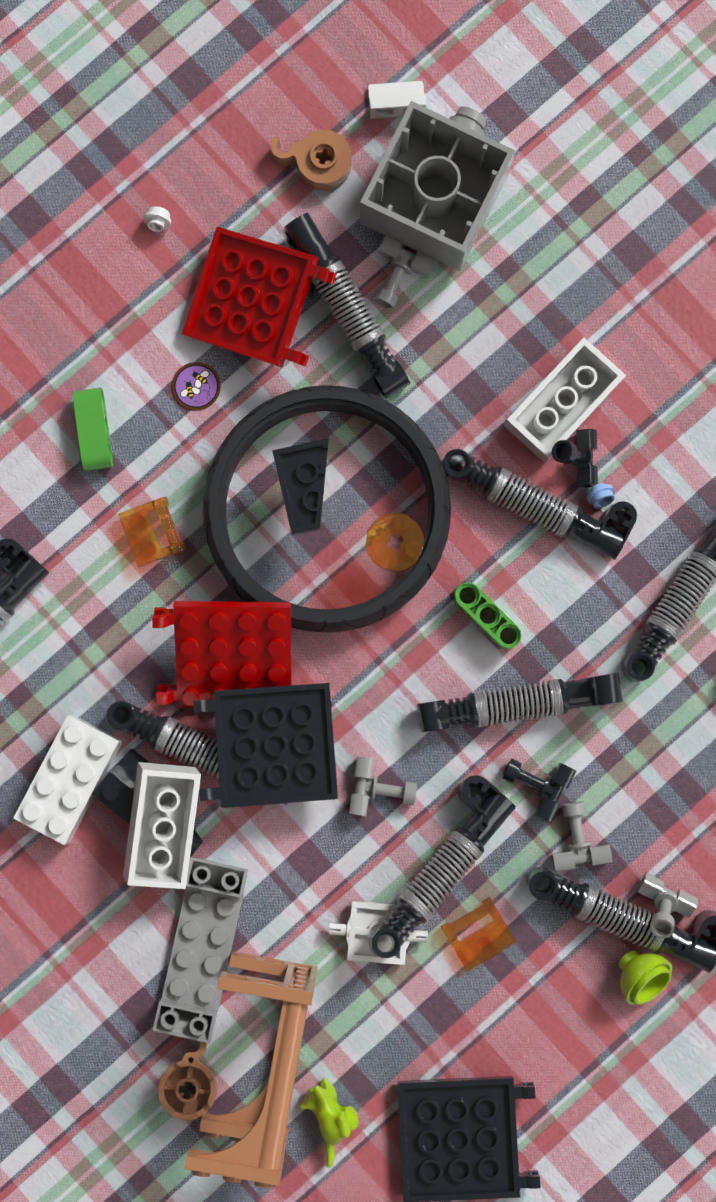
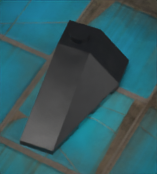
M133 748L114 766L92 793L95 798L129 824L138 762L150 763ZM195 828L190 858L203 843Z

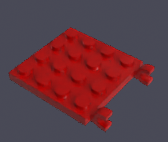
M217 226L182 335L283 368L285 360L306 367L309 356L289 349L312 278L333 285L337 274L331 272L330 269L317 266L319 258L314 255Z
M174 601L173 609L154 608L152 628H165L174 625L176 685L158 684L156 705H167L177 701V708L194 709L193 701L214 700L213 691L292 685L291 602Z

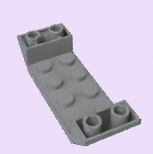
M191 857L181 913L153 1031L206 1043L211 1042L223 990L217 989L221 972H227L248 869Z

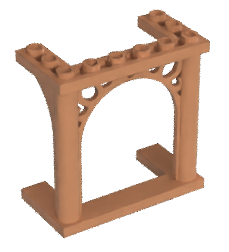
M233 951L229 967L285 977L284 982L221 972L217 989L283 1001L270 1077L262 1092L243 1108L227 1114L214 1115L206 1113L202 1116L199 1131L206 1132L205 1135L207 1137L221 1139L223 1135L234 1137L236 1143L217 1152L190 1148L184 1169L191 1170V1174L199 1177H209L210 1174L221 1175L223 1180L228 1182L240 1183L243 1179L254 1181V1185L257 1187L269 1189L273 1188V1185L280 1186L289 1128H287L306 1014L308 1005L311 1006L318 966Z

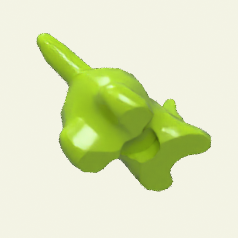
M324 1078L320 1081V1086L317 1085L308 1089L300 1109H309L316 1114L321 1134L325 1140L326 1166L330 1168L335 1160V1145L339 1144L343 1139H347L351 1131L358 1127V1114L352 1106L342 1107L338 1104L334 1086L328 1079Z

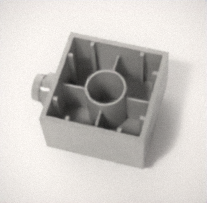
M411 101L360 201V224L383 235H388L404 245L461 272L509 175L515 150L486 137L483 130L487 120L480 112L472 108L461 106L454 116L446 118Z

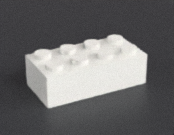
M583 338L506 420L504 427L539 459L546 463L552 457L554 444L559 440H568L622 382L626 375L588 340Z
M67 715L13 819L63 845L69 844L94 798L92 793L105 778L123 741L74 715Z
M138 762L123 872L127 885L186 889L201 774L196 767Z

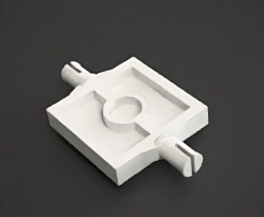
M352 901L351 916L347 924L330 922L331 929H329V935L346 936L348 943L347 960L405 965L406 949L410 941L427 943L428 931L414 930L413 933L408 932L409 938H403L405 942L395 956L391 958L377 957L369 948V938L383 922L385 924L388 923L385 919L387 917L392 918L390 915L392 911L397 912L395 910L397 904ZM387 935L380 936L377 941L378 948L382 952L388 951L392 946L391 938Z

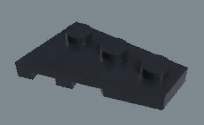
M329 438L272 450L292 536L320 530Z

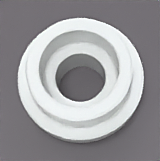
M150 207L148 212L144 214V223L153 231L161 232L169 229L171 226L170 213L162 207Z

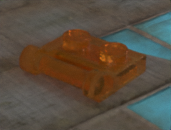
M167 497L153 500L118 514L139 568L186 550L184 541H180L168 510L170 504ZM153 511H157L170 544L167 547H161L149 515Z
M490 897L484 899L482 905L451 924L447 922L440 926L467 972L516 942ZM491 915L493 919L491 922L460 941L455 934L484 916Z

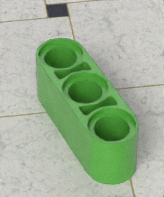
M102 387L73 391L80 455L84 471L113 467L106 404Z
M469 582L458 586L454 592V603L498 647L508 650L519 644L522 637L519 627L475 584ZM461 590H471L475 596L474 601L470 604L463 603L459 597ZM490 609L493 611L495 616L493 623L486 624L481 621V610ZM507 628L514 632L515 640L512 644L502 642L500 633L503 629Z

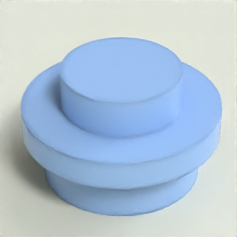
M604 483L593 486L587 495L589 504H592L597 509L608 506L615 499L613 495L614 488L612 485Z

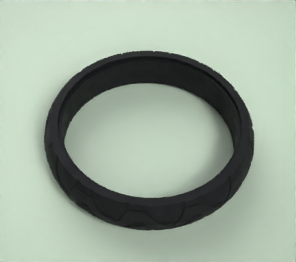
M321 385L291 390L265 401L250 411L230 431L219 447L206 478L203 498V524L207 544L219 572L245 602H287L259 585L245 571L233 550L227 529L226 502L229 485L239 461L250 446L266 431L289 418L311 412L335 411L357 415L378 424L396 437L415 460L425 483L429 509L426 536L418 556L407 572L392 587L366 602L338 609H314L291 603L292 628L310 632L331 633L354 630L376 623L398 611L418 594L435 571L445 549L450 529L451 497L442 461L434 445L414 420L398 407L374 394L344 386Z

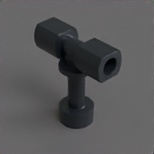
M576 430L577 447L573 442L559 440L552 448V456L559 463H572L577 467L578 487H593L598 484V466L593 465V451L598 450L597 430Z
M511 758L504 770L502 779L510 783L517 779L539 790L538 796L542 800L535 814L552 822L560 806L558 803L559 797L564 787L568 789L576 770L559 762L553 777L547 776L543 780L520 769L522 763Z

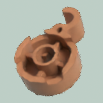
M320 129L311 132L301 141L292 143L287 152L279 151L280 139L278 136H274L271 141V155L276 164L288 166L295 163L305 183L316 190H331L332 187H336L342 182L344 183L351 172L352 153L349 144L342 135L332 130ZM327 156L331 161H326L325 165L320 164V159L318 158Z
M199 1041L200 1047L197 1051L187 1052L182 1060L170 1065L161 1076L158 1086L159 1101L173 1118L183 1121L195 1120L206 1114L214 1103L217 1094V1080L212 1070L200 1061V1057L207 1049L206 1042ZM186 1081L192 1082V1086L196 1087V1092H192L188 1098L184 1097V1092H180V1086H184Z

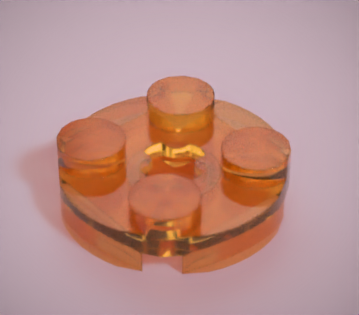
M391 513L383 515L374 521L367 530L366 549L370 559L378 567L391 572H402L414 566L419 560L424 546L423 533L419 525L406 514ZM395 535L396 538L401 537L403 539L399 550L395 551L393 547H387L386 543L390 541V536Z

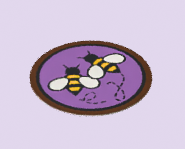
M192 362L182 366L176 372L172 381V392L175 399L180 405L190 410L208 408L217 400L220 394V378L216 371L205 363Z

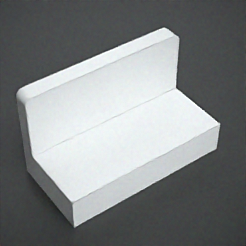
M422 81L370 84L368 86L370 119L403 117L411 101L423 107L427 105Z

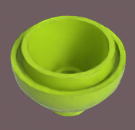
M632 950L626 953L618 964L622 969L620 977L621 994L627 1003L631 1005H642L653 1000L666 988L672 977V964L663 956L652 953L639 955L636 950Z

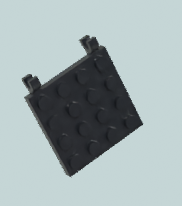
M329 683L213 691L214 700L193 701L195 714L215 712L220 787L199 789L200 801L221 799V808L338 799Z
M513 1076L397 1081L403 1202L520 1198V1188H541L538 1170L519 1173L515 1099H536L533 1082H523L514 1085Z

